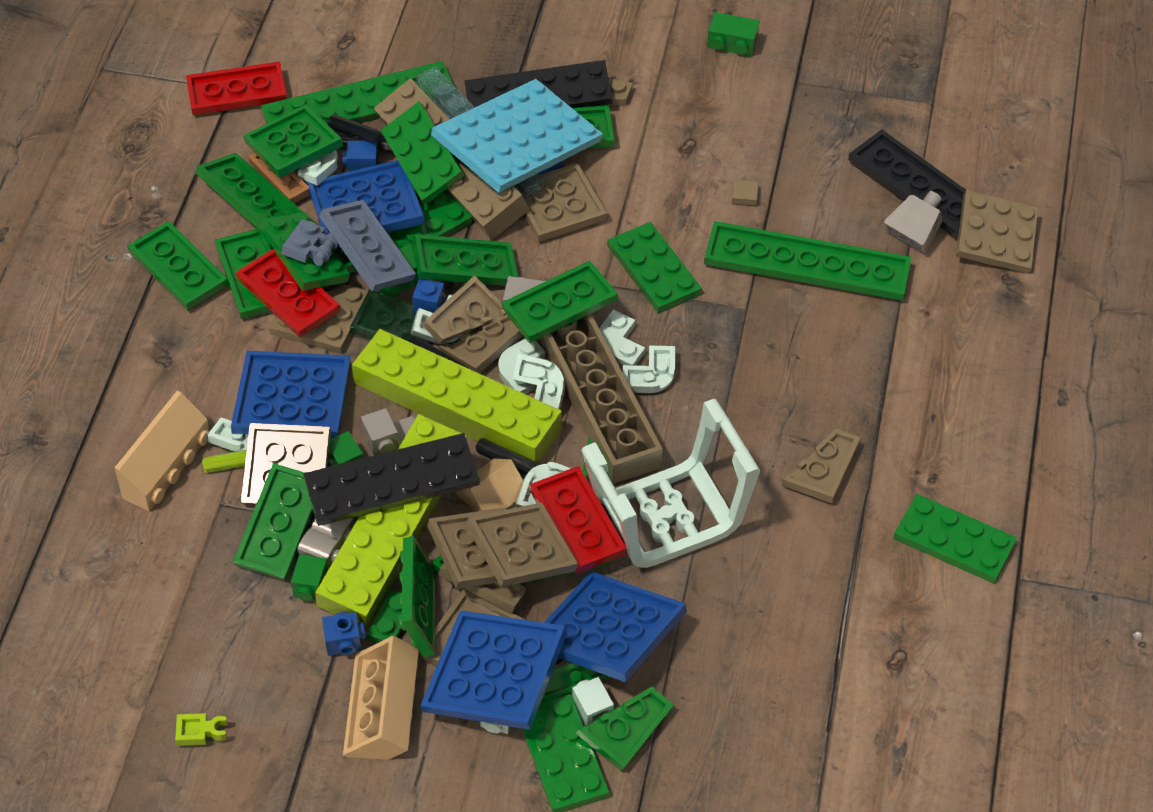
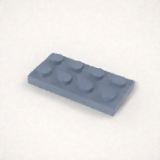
M364 200L322 209L319 217L371 291L409 282L414 279L415 271Z

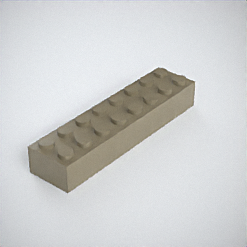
M411 78L374 107L375 112L385 126L418 101L424 105L436 126L450 120ZM454 155L465 176L446 189V191L472 217V220L491 240H494L528 212L530 208L522 194L514 186L498 193Z
M592 314L540 338L539 341L549 361L557 365L563 373L565 392L588 438L592 443L596 442L607 462V473L611 482L615 484L662 468L663 448Z

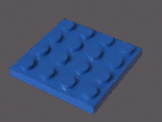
M398 160L329 176L319 185L307 182L319 224L325 227V235L329 234L330 231L319 217L322 209L360 200L365 201L387 233L425 223L424 215L413 186Z
M247 351L231 423V433L249 435L250 423L330 427L332 429L331 438L338 436L351 366V356Z
M591 571L544 623L564 625L566 627L567 635L558 658L627 682L687 613L686 603Z
M460 610L420 705L423 712L530 730L566 638V627L564 625Z

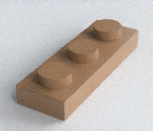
M256 153L248 156L249 163L294 204L310 195L309 186L294 171L279 178Z

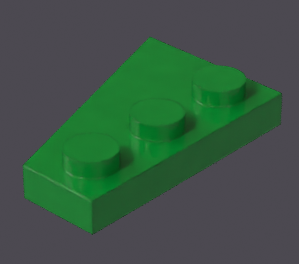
M651 686L611 712L602 715L591 724L582 727L576 734L622 771L674 704Z

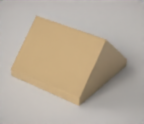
M493 459L477 471L480 485L455 491L475 512L505 507L506 509H511L516 504L523 479L511 459Z

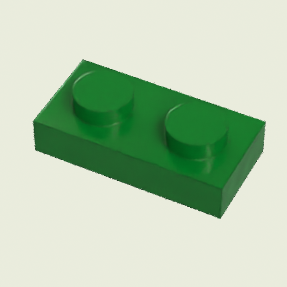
M389 591L367 633V640L379 643L393 635L397 638L400 637L403 630L398 618L402 611L399 592Z

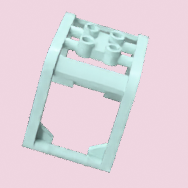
M717 399L704 402L700 426L692 453L686 461L672 468L615 488L606 473L608 472V465L596 442L583 447L581 450L592 489L600 503L607 508L621 533L633 565L640 568L658 565L715 543L733 533L743 521L760 473L758 465ZM720 427L735 450L732 463L738 478V484L730 510L702 465L705 462L714 432L719 431ZM690 476L718 525L698 532L694 525L693 513L687 510L683 504L682 494L671 486V483ZM658 488L662 490L665 496V506H662L659 510H657L658 505L656 501L649 499L646 494ZM636 497L640 504L641 519L650 524L653 540L662 543V547L648 552L643 551L638 538L637 514L631 506L629 499ZM676 519L678 531L687 533L688 537L674 542L669 534V524Z

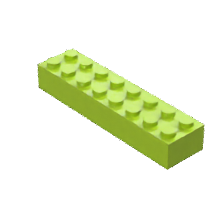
M382 329L378 330L352 364L354 384L455 431L464 433L477 441L480 438H485L538 463L562 430L561 410Z
M418 414L398 449L461 433ZM441 495L359 516L315 592L316 606L334 615L340 612H356L358 623L363 622L364 628L367 629L403 565L400 558V551L403 550V538L414 535L417 540Z

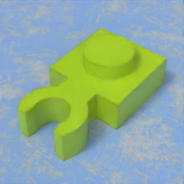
M206 713L177 714L176 745H206L207 737H212L216 741L226 740V731H218L216 729L220 726H228L227 718L225 716H216L211 721H207Z

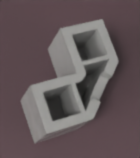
M386 408L361 416L362 433L373 456L398 450L415 420L414 417L410 416L392 422Z

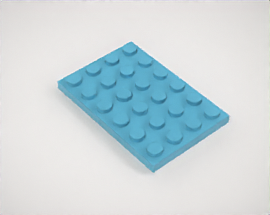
M534 79L433 127L431 136L494 190L500 193L600 142L603 133L541 82Z

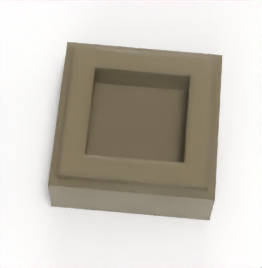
M734 180L732 204L757 206L758 182Z

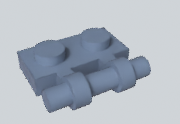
M302 219L284 243L281 254L304 263L308 258H312L313 262L320 266L323 262L329 260L332 255L331 251L335 250L339 244L331 233L324 234L325 227Z

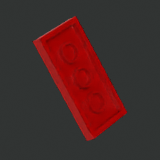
M280 61L186 75L192 116L260 106L287 99Z
M274 249L236 272L237 280L299 338L341 311L340 304L321 287L302 291Z
M579 466L529 484V491L536 503H543L578 563L575 571L576 574L626 555L627 548Z

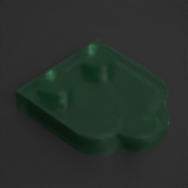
M369 289L350 325L349 333L371 340L378 330L382 329L409 341L414 336L411 335L414 318H412L413 309L405 301Z

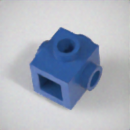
M340 612L333 616L322 617L328 656L337 654L350 655L356 651H362L360 640L366 639L364 623H358L356 612Z

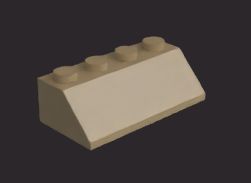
M176 391L115 466L122 498L149 512L155 504H159L162 501L170 485L177 482L185 466L192 463L197 451L208 442L207 434L210 430L207 418L181 392Z
M393 635L355 654L343 756L347 758L389 760L408 751L416 670L418 667V648H414Z

